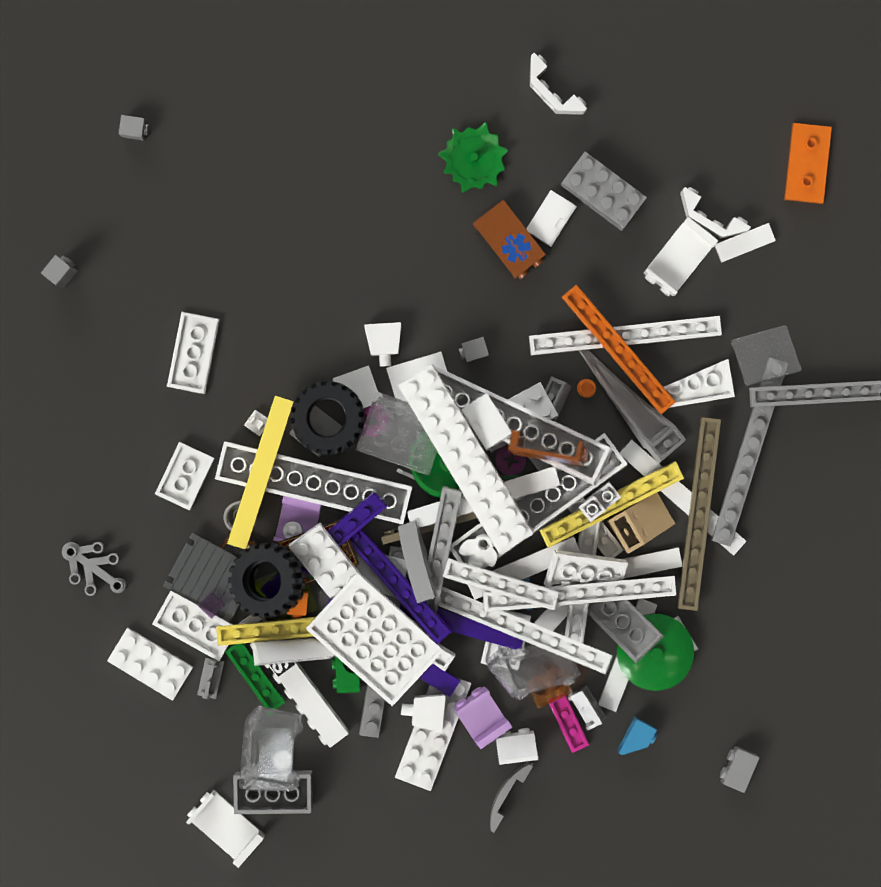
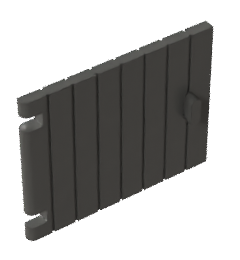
M192 532L189 538L195 541L194 544H185L169 573V576L174 578L173 582L165 580L163 586L230 622L240 605L234 602L235 595L230 594L229 591L232 588V584L228 583V577H232V573L229 570L231 566L236 564L233 561L236 556ZM256 568L255 573H254V578H255L257 572L259 571V568Z

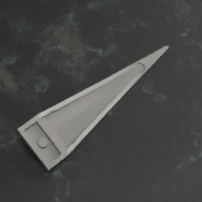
M579 350L642 447L649 451L657 463L663 461L686 441L685 437L672 422L659 414L658 411L633 392L589 350Z

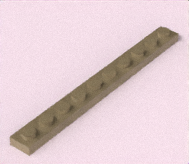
M701 417L678 609L698 610L720 433V419Z

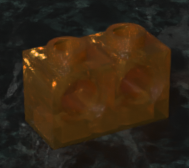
M557 668L547 672L548 675L542 678L540 676L535 677L527 684L538 709L573 693L562 668L559 670ZM556 679L563 680L560 687L553 686V682ZM539 687H544L545 693L543 695H537L536 689Z

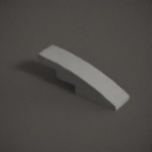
M417 521L398 526L404 560L417 603L437 597L431 580L433 575L427 561L428 553Z

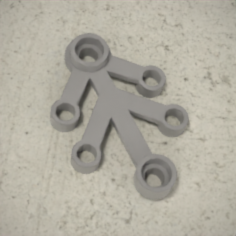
M69 542L63 546L62 555L70 564L71 575L69 581L71 584H79L82 580V576L78 573V561L84 566L87 585L85 593L88 596L97 593L93 573L110 584L111 590L115 593H121L126 589L127 583L123 578H114L98 566L108 563L111 565L117 564L120 561L117 553L88 559L82 554L89 552L98 554L103 552L104 544L102 542H95L93 545L79 546L75 542ZM96 544L101 546L100 551L95 550ZM70 548L74 550V555H69L68 550ZM112 555L116 556V562L110 560ZM74 575L78 576V582L73 581L72 577ZM116 582L121 584L120 589L115 588ZM89 586L94 588L93 593L88 592Z

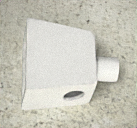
M401 322L365 324L364 327L371 356H379L380 367L391 366V355L399 354Z
M446 694L415 695L414 704L402 703L401 715L413 716V726L442 733Z

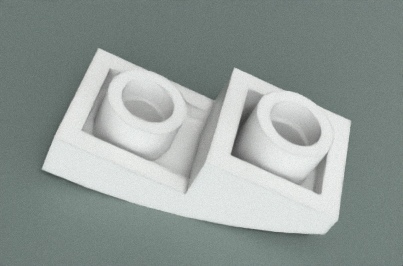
M608 481L579 505V508L591 522L605 512L621 496Z

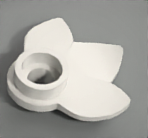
M480 534L475 539H468L459 548V554L468 556V563L470 565L481 567L486 563L490 567H494L497 561V553L493 549L494 544L488 534ZM482 540H486L488 544L487 546L482 547L480 545V542Z

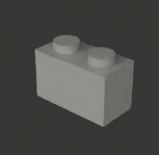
M55 255L41 274L56 286L65 288L78 270L74 268L76 264L63 255L62 257Z
M735 746L734 749L729 751L727 756L729 761L727 766L722 768L719 777L724 785L745 793L759 757L752 752Z

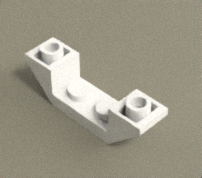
M533 53L530 59V87L556 114L583 115L587 110L585 107L587 104L580 96L577 98L573 95L562 105L561 98L556 93L552 94L548 90L549 86L542 79L539 81L538 78L547 70V62L541 55L537 56Z
M684 187L680 194L686 218H691L717 238L721 239L745 233L750 229V226L747 225L748 222L741 217L732 218L726 229L723 228L724 225L716 220L712 222L706 218L707 215L702 211H694L701 198L698 195L699 192L691 187L688 189Z

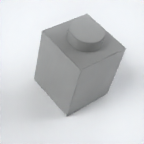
M121 115L119 135L124 138L145 141V135L148 136L149 124H147V121L144 118Z
M484 337L461 343L462 348L459 349L462 360L466 359V362L489 356Z

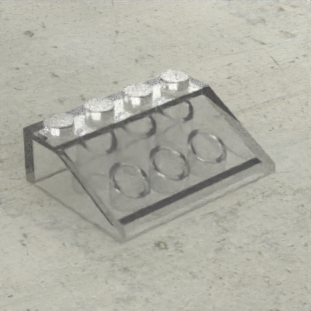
M376 391L356 450L429 475L438 451L410 404Z

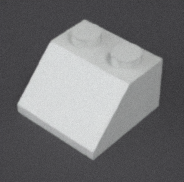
M529 728L519 729L516 733L507 731L496 738L499 765L538 760L533 730L530 731Z

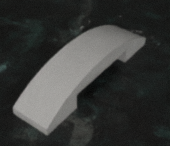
M528 761L515 769L499 788L490 814L491 832L494 833L504 817L503 812L499 808L516 779L524 783L533 767L531 762Z

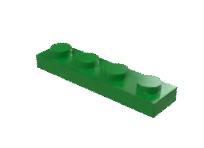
M244 643L234 644L225 651L269 714L286 702L261 666H255L254 657Z

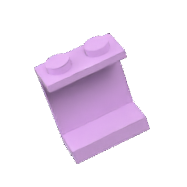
M283 496L281 514L273 540L279 542L287 539L283 534V528L290 521L300 523L303 533L309 531L318 524L322 505Z
M485 686L474 689L471 692L472 695L466 699L458 700L455 704L456 706L453 707V710L480 749L512 728Z

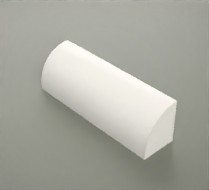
M315 637L252 643L255 666L330 659L334 657V654Z

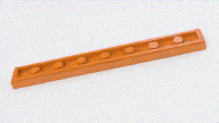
M577 284L561 297L659 414L664 413L676 402Z

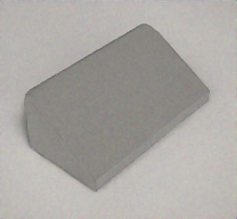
M551 376L545 391L559 416L572 386Z

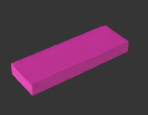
M565 692L549 699L548 703L571 752L574 753L589 746Z

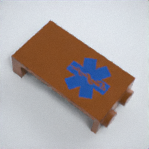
M504 200L473 223V227L476 231L480 232L513 275L514 280L517 277L521 280L529 273L528 269L534 266L536 268L544 262L543 257L546 254Z
M512 430L508 450L513 455L582 467L584 462L588 461L589 450H587L583 442L579 441L576 457L523 448L525 436L520 431Z

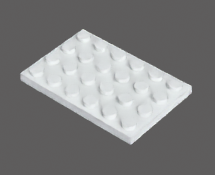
M359 572L350 579L306 628L391 706L400 699L444 651L441 645H437L421 627Z

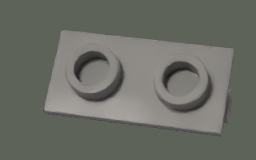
M205 658L197 695L202 696L204 699H216L224 661Z

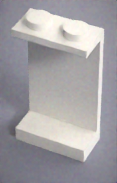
M687 217L643 272L646 275L645 279L653 285L655 283L661 287L660 291L665 295L675 296L680 287L718 240L691 218Z
M215 790L210 794L206 792L200 799L202 804L198 808L194 806L187 814L189 819L186 823L189 825L192 822L228 853L234 859L233 864L239 868L261 843L265 834L242 814H234V807Z

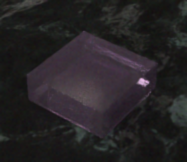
M211 592L198 607L212 620L225 605Z

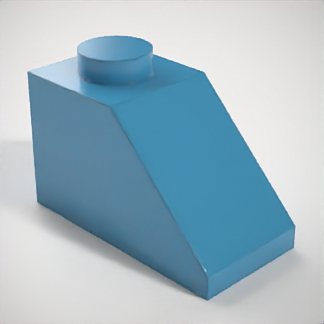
M634 716L617 749L618 753L624 755L647 748L650 743L653 744L658 735L656 733L657 729Z

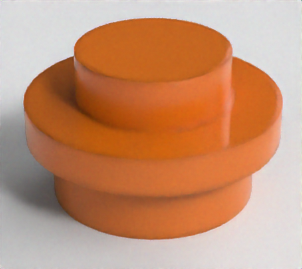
M583 379L577 385V392L581 397H592L596 392V385L590 379Z

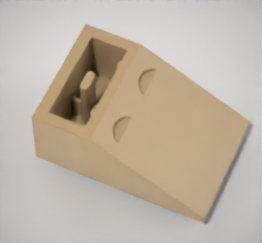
M658 493L606 519L627 554L675 525Z

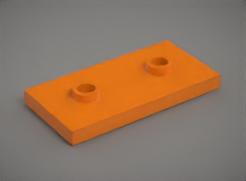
M800 123L792 124L784 200L817 204L824 203L832 127Z

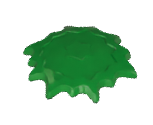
M486 122L477 129L467 127L463 132L452 128L453 137L446 142L447 148L438 153L447 163L444 173L453 175V182L461 184L462 193L473 187L482 189L487 183L497 186V175L505 170L502 157L508 153V149L499 146L498 135L489 133Z

